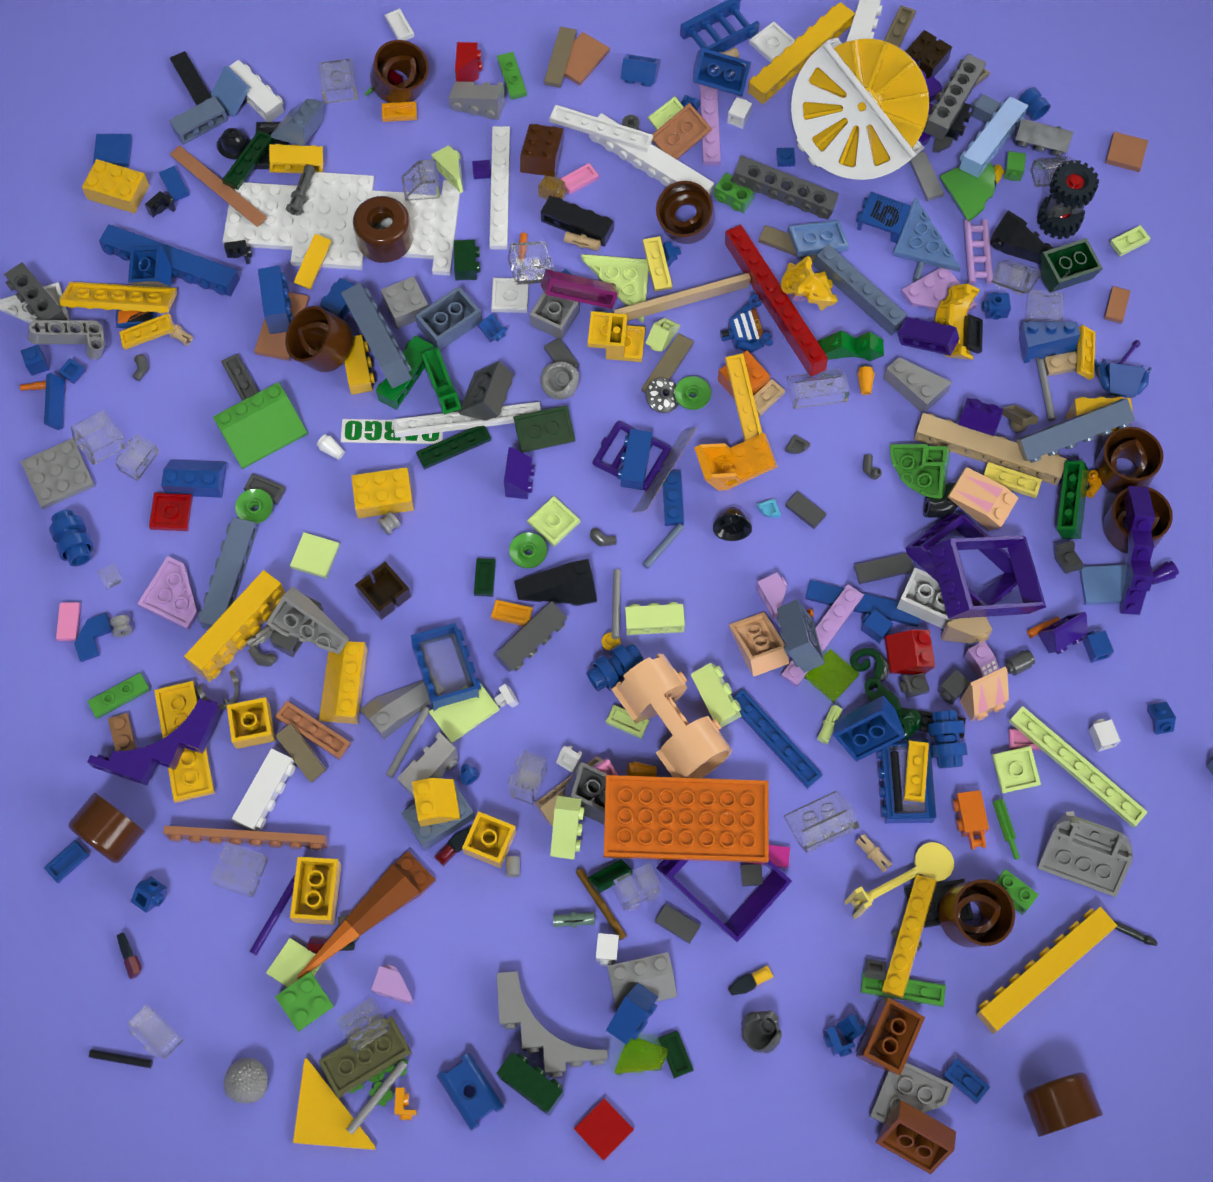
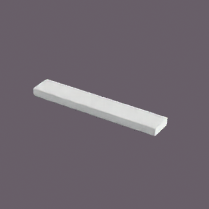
M555 105L549 118L552 123L648 152L654 137L652 134L559 105Z

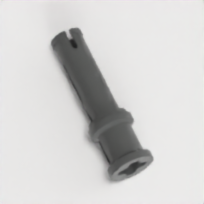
M305 165L298 186L291 194L290 204L286 206V210L292 215H301V207L306 202V192L315 173V168L311 165Z

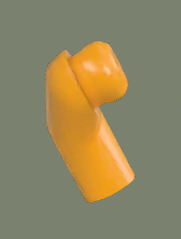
M1096 470L1089 471V488L1086 492V496L1089 498H1093L1102 486L1101 479L1098 477Z

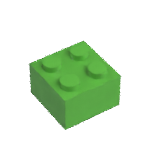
M312 972L307 973L275 996L298 1032L335 1007Z

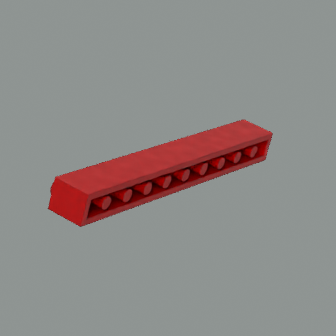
M742 225L725 231L726 247L744 274L749 273L751 286L809 376L812 377L827 369L828 357L787 294L782 291L780 283Z

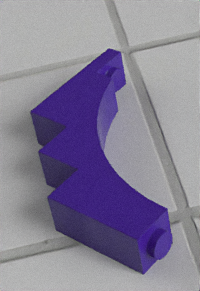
M199 699L187 719L165 738L139 749L113 751L110 759L103 755H98L97 757L90 755L87 763L92 768L147 786L157 764L176 769L184 748L201 754L204 753L220 716L221 709L218 707L217 702L211 699H206V701Z

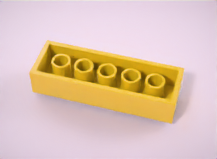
M263 570L184 655L191 668L208 682L216 679L221 673V669L232 662L234 655L247 645V640L251 636H255L259 632L261 625L268 621L285 594L282 584Z

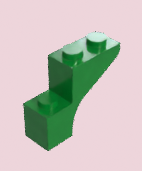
M841 330L817 341L828 357V360L858 357L870 362L884 356L883 339L871 332L854 338Z
M435 347L420 352L430 385L436 394L443 414L462 409L439 348Z

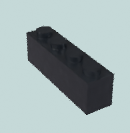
M549 196L541 210V222L566 232L578 235L585 234L586 237L601 240V246L603 247L606 246L614 231V221L609 217L598 215L591 210H585L576 204L565 202L559 197Z

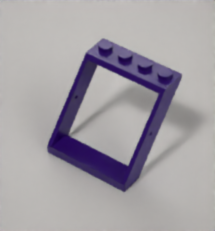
M949 514L905 548L907 555L937 582L938 579L931 553L928 551L929 547L937 544L954 529L965 538L989 537L964 514ZM1003 548L978 549L1001 569L1004 574L979 595H976L968 588L973 606L994 605L1018 585L1010 556Z
M1024 535L948 539L929 547L948 619L1030 614L1046 608L1029 545ZM1007 548L1023 603L973 606L958 550Z
M663 860L656 867L668 881L736 942L745 935L792 882L770 860L768 863H763L772 872L766 877L763 884H760L729 920L723 924L674 878L689 860Z

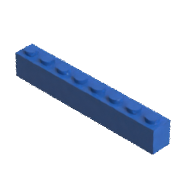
M109 224L99 240L102 250L106 254L119 256L125 261L130 260L131 247L162 246L172 267V278L178 277L189 284L194 283L203 289L214 290L220 295L231 296L240 280L236 269Z

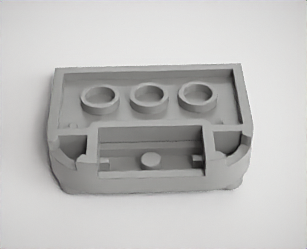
M1063 815L1052 826V832L1039 860L1037 869L1116 897L1133 859L1131 841L1119 831L1077 816Z

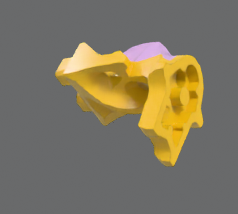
M809 256L796 265L793 263L787 264V271L781 280V288L784 293L790 294L792 301L808 300L809 303L817 304L820 310H824L827 306H833L838 301L837 296L831 292L833 287L832 280L827 278L825 271L820 273L813 272L812 260Z

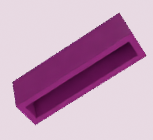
M546 269L540 285L545 295L609 309L613 308L618 294L611 283Z

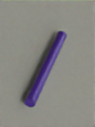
M291 879L249 952L252 954H258L293 894V879Z

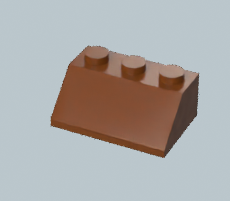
M889 997L880 999L856 1057L875 1067L901 1075L925 1017Z
M900 1100L889 1112L876 1139V1143L927 1173L932 1174L954 1151L956 1131Z

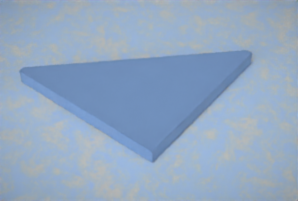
M915 198L894 249L893 256L960 272V265L956 262L954 255L942 240V236L936 227L933 226L928 214L919 204V200Z

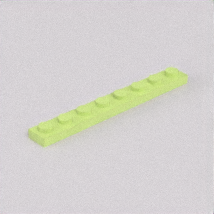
M1022 706L1009 720L1010 724L1130 826L1136 827L1147 814V811L1025 707Z

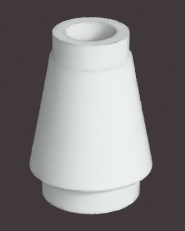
M324 434L317 442L316 446L319 447L320 451L337 460H340L345 453L331 435Z

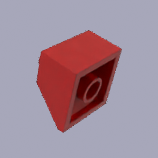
M457 42L456 82H475L479 78V71H482L483 65L482 61H479L481 60V50H478V42Z
M912 629L884 637L890 674L924 673L925 675L935 667L930 630Z

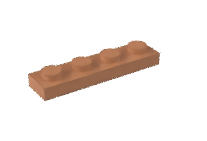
M288 701L285 702L275 716L276 719L285 725L293 723L302 736L338 760L343 757L351 746V742Z

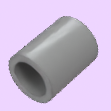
M506 857L507 877L520 876V857Z

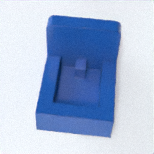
M490 314L477 325L489 342L494 340L498 342L506 336L504 332L508 330L506 326L502 327L493 314Z
M1162 702L1148 705L1147 712L1155 723L1154 733L1158 735L1173 732L1176 716L1168 703Z
M835 1026L824 1031L823 1039L827 1048H831L833 1056L839 1054L840 1057H844L852 1053L851 1049L855 1047L854 1042L842 1046Z

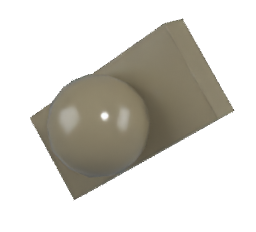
M1017 404L1002 407V415L1010 419V428L1014 432L1021 433L1026 430L1028 425L1038 423V416Z

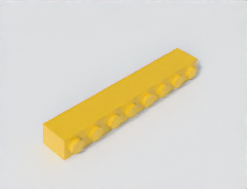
M841 2L836 6H832L825 16H821L816 24L810 26L802 36L796 38L791 46H787L782 54L776 56L768 66H764L756 77L753 76L750 79L748 93L762 104L767 102L801 71L810 56L827 40L838 38L851 27L855 13Z
M1101 907L1096 910L1091 908L1083 915L1085 918L1083 922L1079 923L1076 921L1068 928L1071 931L1068 935L1065 936L1062 933L1053 941L1056 944L1053 948L1050 949L1047 946L1038 954L1041 958L1037 962L1032 959L1023 968L1026 971L1022 975L1017 972L1008 981L1011 984L1007 988L1001 986L993 994L996 997L991 1002L986 999L978 1006L980 1011L976 1015L992 1034L1003 1027L1118 926Z

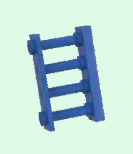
M726 0L682 23L680 26V36L683 40L692 37L700 48L723 53L758 34L759 21L757 20L750 24L740 12L741 0ZM734 15L744 28L735 31L726 20V17ZM720 22L730 35L722 39L711 25ZM706 29L716 43L707 46L698 35V32Z

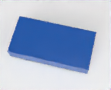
M175 166L159 172L174 202L190 195Z
M74 840L49 862L44 869L59 883L90 855Z

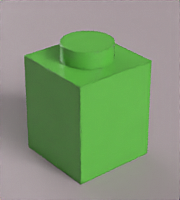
M1008 152L1003 179L1021 181L1025 170V153Z

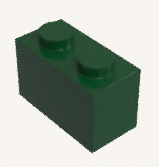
M475 239L454 240V273L456 281L477 280V273H480V262H477L476 257H480L479 246H476Z

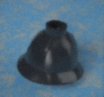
M228 128L219 137L216 146L221 155L236 160L251 140L239 129Z
M730 507L715 520L713 532L720 539L739 541L750 535L752 525L740 509Z

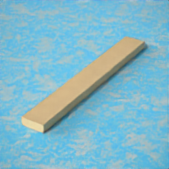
M749 273L619 308L614 310L613 313L628 314L627 321L748 288L751 277Z

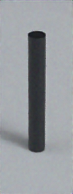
M893 751L890 754L895 811L901 812L903 811L899 753L898 751Z
M93 1049L89 1052V1058L145 1068H151L153 1060Z

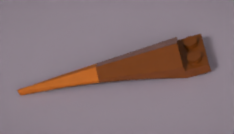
M407 851L389 867L297 978H302L375 925L421 896L436 879Z

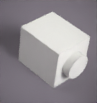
M736 97L728 112L727 123L743 129L751 115L752 103Z
M1100 719L1093 722L1089 733L1097 752L1116 747L1120 743V738L1112 719L1107 721Z
M598 933L596 962H600V965L609 966L617 962L619 935Z

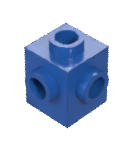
M993 292L987 294L985 301H982V311L985 312L986 319L998 320L1008 318L1011 310L1009 293Z
M151 876L137 884L130 902L147 913L155 906L159 907L164 902V894L167 887Z

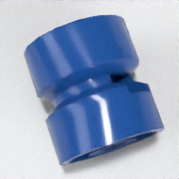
M1036 87L1029 88L1018 99L1028 105L1027 114L1033 121L1043 117L1051 107L1049 102L1044 97H1041L1042 94Z

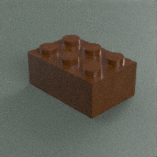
M529 124L520 154L521 173L555 177L563 148L564 128Z

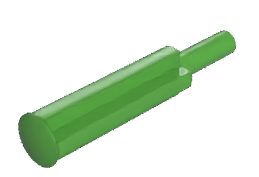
M999 799L992 803L1004 840L1009 842L1013 858L1017 860L1020 856L1014 841L1016 835L1004 799Z

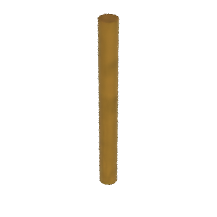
M582 868L577 870L575 873L616 935H619V939L623 940L627 937L626 933L600 894L588 883V876Z

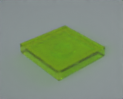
M830 649L823 656L825 664L810 670L804 678L830 701L835 703L860 674Z

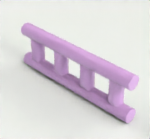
M964 220L969 284H975V278H986L987 284H993L988 220H982L981 225H971V221ZM971 232H982L983 241H972ZM973 248H983L984 256H973ZM974 263H985V271H975Z

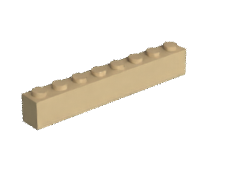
M922 414L914 437L916 441L931 446H947L950 452L984 463L990 462L1042 479L1043 482L1056 486L1062 477L1065 461L1067 460L1058 454L1051 456L1045 454L1041 456V460L1030 463V460H1023L1018 443L1010 441L1005 437L991 436L960 426L952 420H944L933 414Z

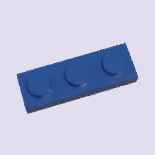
M670 471L662 484L665 526H673L678 523L684 525L681 471Z

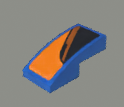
M116 310V328L127 329L154 319L155 312Z

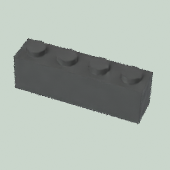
M552 601L547 603L499 648L493 656L508 672L519 670L524 665L522 661L527 656L531 658L538 651L536 648L540 644L545 645L552 638L550 634L553 631L558 632L565 626L564 621L567 617Z

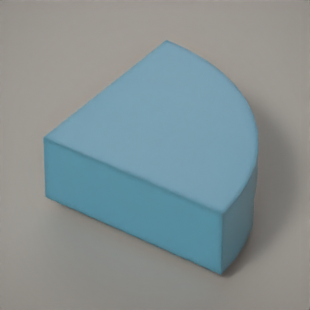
M775 498L758 503L756 506L760 513L766 517H781Z

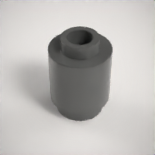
M1022 650L1006 658L1004 667H1006L1009 674L1016 676L1031 668L1035 664V659L1029 650Z

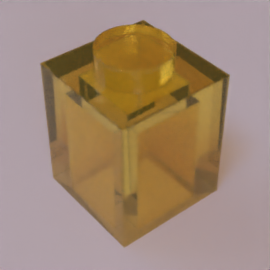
M544 176L538 186V196L545 200L549 196L564 199L567 192L565 181L556 177Z

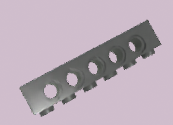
M967 54L964 60H960L957 66L958 71L954 70L950 78L952 81L948 80L944 88L945 93L941 92L937 100L939 103L933 105L932 115L928 114L925 133L943 141L980 78L987 62L970 54Z
M740 155L735 165L730 182L738 186L746 187L753 192L764 194L771 199L779 200L786 205L797 207L804 212L815 214L819 218L827 220L834 211L839 195L836 192Z

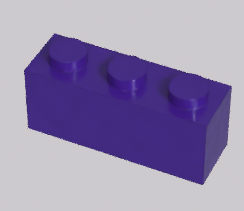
M906 317L898 332L901 345L951 356L960 339L956 327L938 324L933 321H924L919 318Z

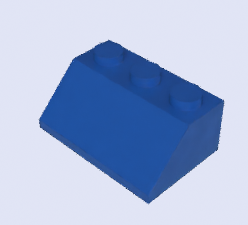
M701 48L697 51L693 68V82L743 96L751 62Z
M170 460L163 470L161 487L165 493L222 498L227 464L226 462Z
M883 695L835 720L833 736L857 762L905 738V732L895 708Z

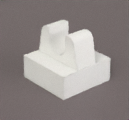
M504 684L499 687L501 693L494 698L497 705L503 707L508 704L511 707H515L519 704L508 685Z
M564 746L556 763L573 773L578 766L582 752L579 751L577 753L572 750V746Z

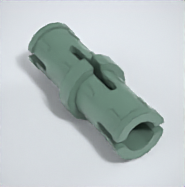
M576 911L571 912V914H553L554 928L564 926L577 928L579 925H595L594 912L576 913Z

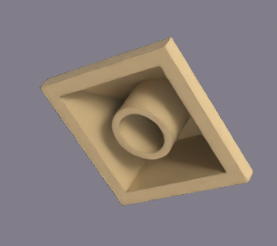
M986 617L959 618L946 624L941 639L942 641L971 644L977 641L982 643L989 639L993 629Z

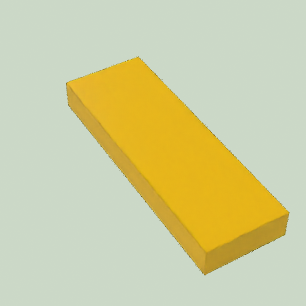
M314 234L294 284L309 290L312 289L332 243L330 239Z
M167 313L122 330L119 334L122 347L127 350L175 330L171 315Z
M1081 325L1079 326L1080 337L1077 344L1076 373L1091 380L1094 378L1096 332Z
M908 741L903 799L905 801L921 803L925 801L929 743Z

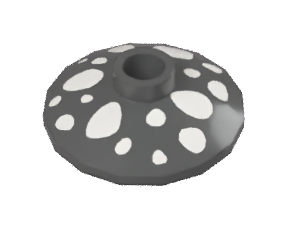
M656 378L651 381L645 392L648 405L656 412L663 414L676 409L678 406V402L675 399L676 384L667 378Z

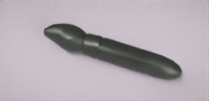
M1114 921L1118 925L1115 928L1116 930L1139 941H1143L1146 945H1158L1153 937L1144 935L1135 929Z

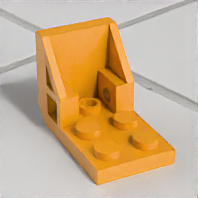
M761 433L731 448L725 443L701 444L694 447L705 481L718 491L731 489L778 467L765 433Z

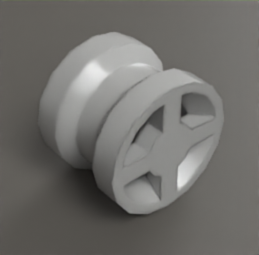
M390 511L386 513L383 519L380 518L377 521L387 535H390L393 529L401 526L398 519Z
M119 615L110 620V624L114 628L112 631L114 637H125L132 633V627L129 626V616Z

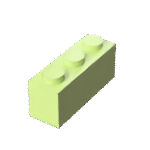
M671 602L667 605L651 603L648 606L632 604L629 607H625L626 635L684 632L683 604Z
M709 663L691 673L712 719L715 718L721 728L742 717L739 712L741 707L737 700H733L731 696L733 691L730 685L724 682L722 678L724 673L720 666Z
M557 796L550 856L574 860L575 853L580 852L581 840L578 839V836L582 834L583 824H580L579 820H583L584 808L581 807L582 799Z

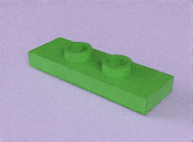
M514 53L497 55V61L510 100L527 96Z
M138 673L87 702L95 717L99 719L147 693L150 689L143 675Z

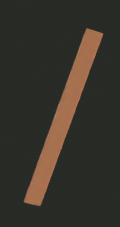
M180 145L169 154L256 227L267 219L263 213L230 186L223 184L218 176Z

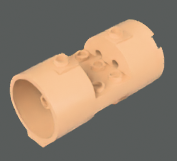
M658 654L656 659L649 657L623 675L624 681L622 683L618 682L611 690L635 724L659 715L673 736L664 743L656 754L672 777L703 778L721 765L730 756L732 749L719 732L721 726L715 718L711 720L707 716L697 719L690 724L675 704L686 691L687 686L685 682L688 680L681 671L679 673L676 672L664 654Z

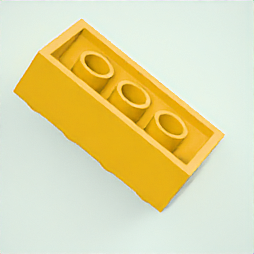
M348 641L340 654L328 651L319 721L358 724L368 653L365 642Z

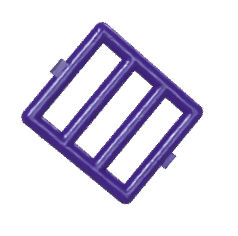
M617 421L607 438H603L601 448L592 461L595 467L618 477L622 452H626L627 446H622L611 466L602 462V459L620 429L629 434L630 429H636L621 421ZM652 437L651 448L655 446L662 449V452L644 481V491L648 490L657 473L661 471L662 465L672 449L670 445Z

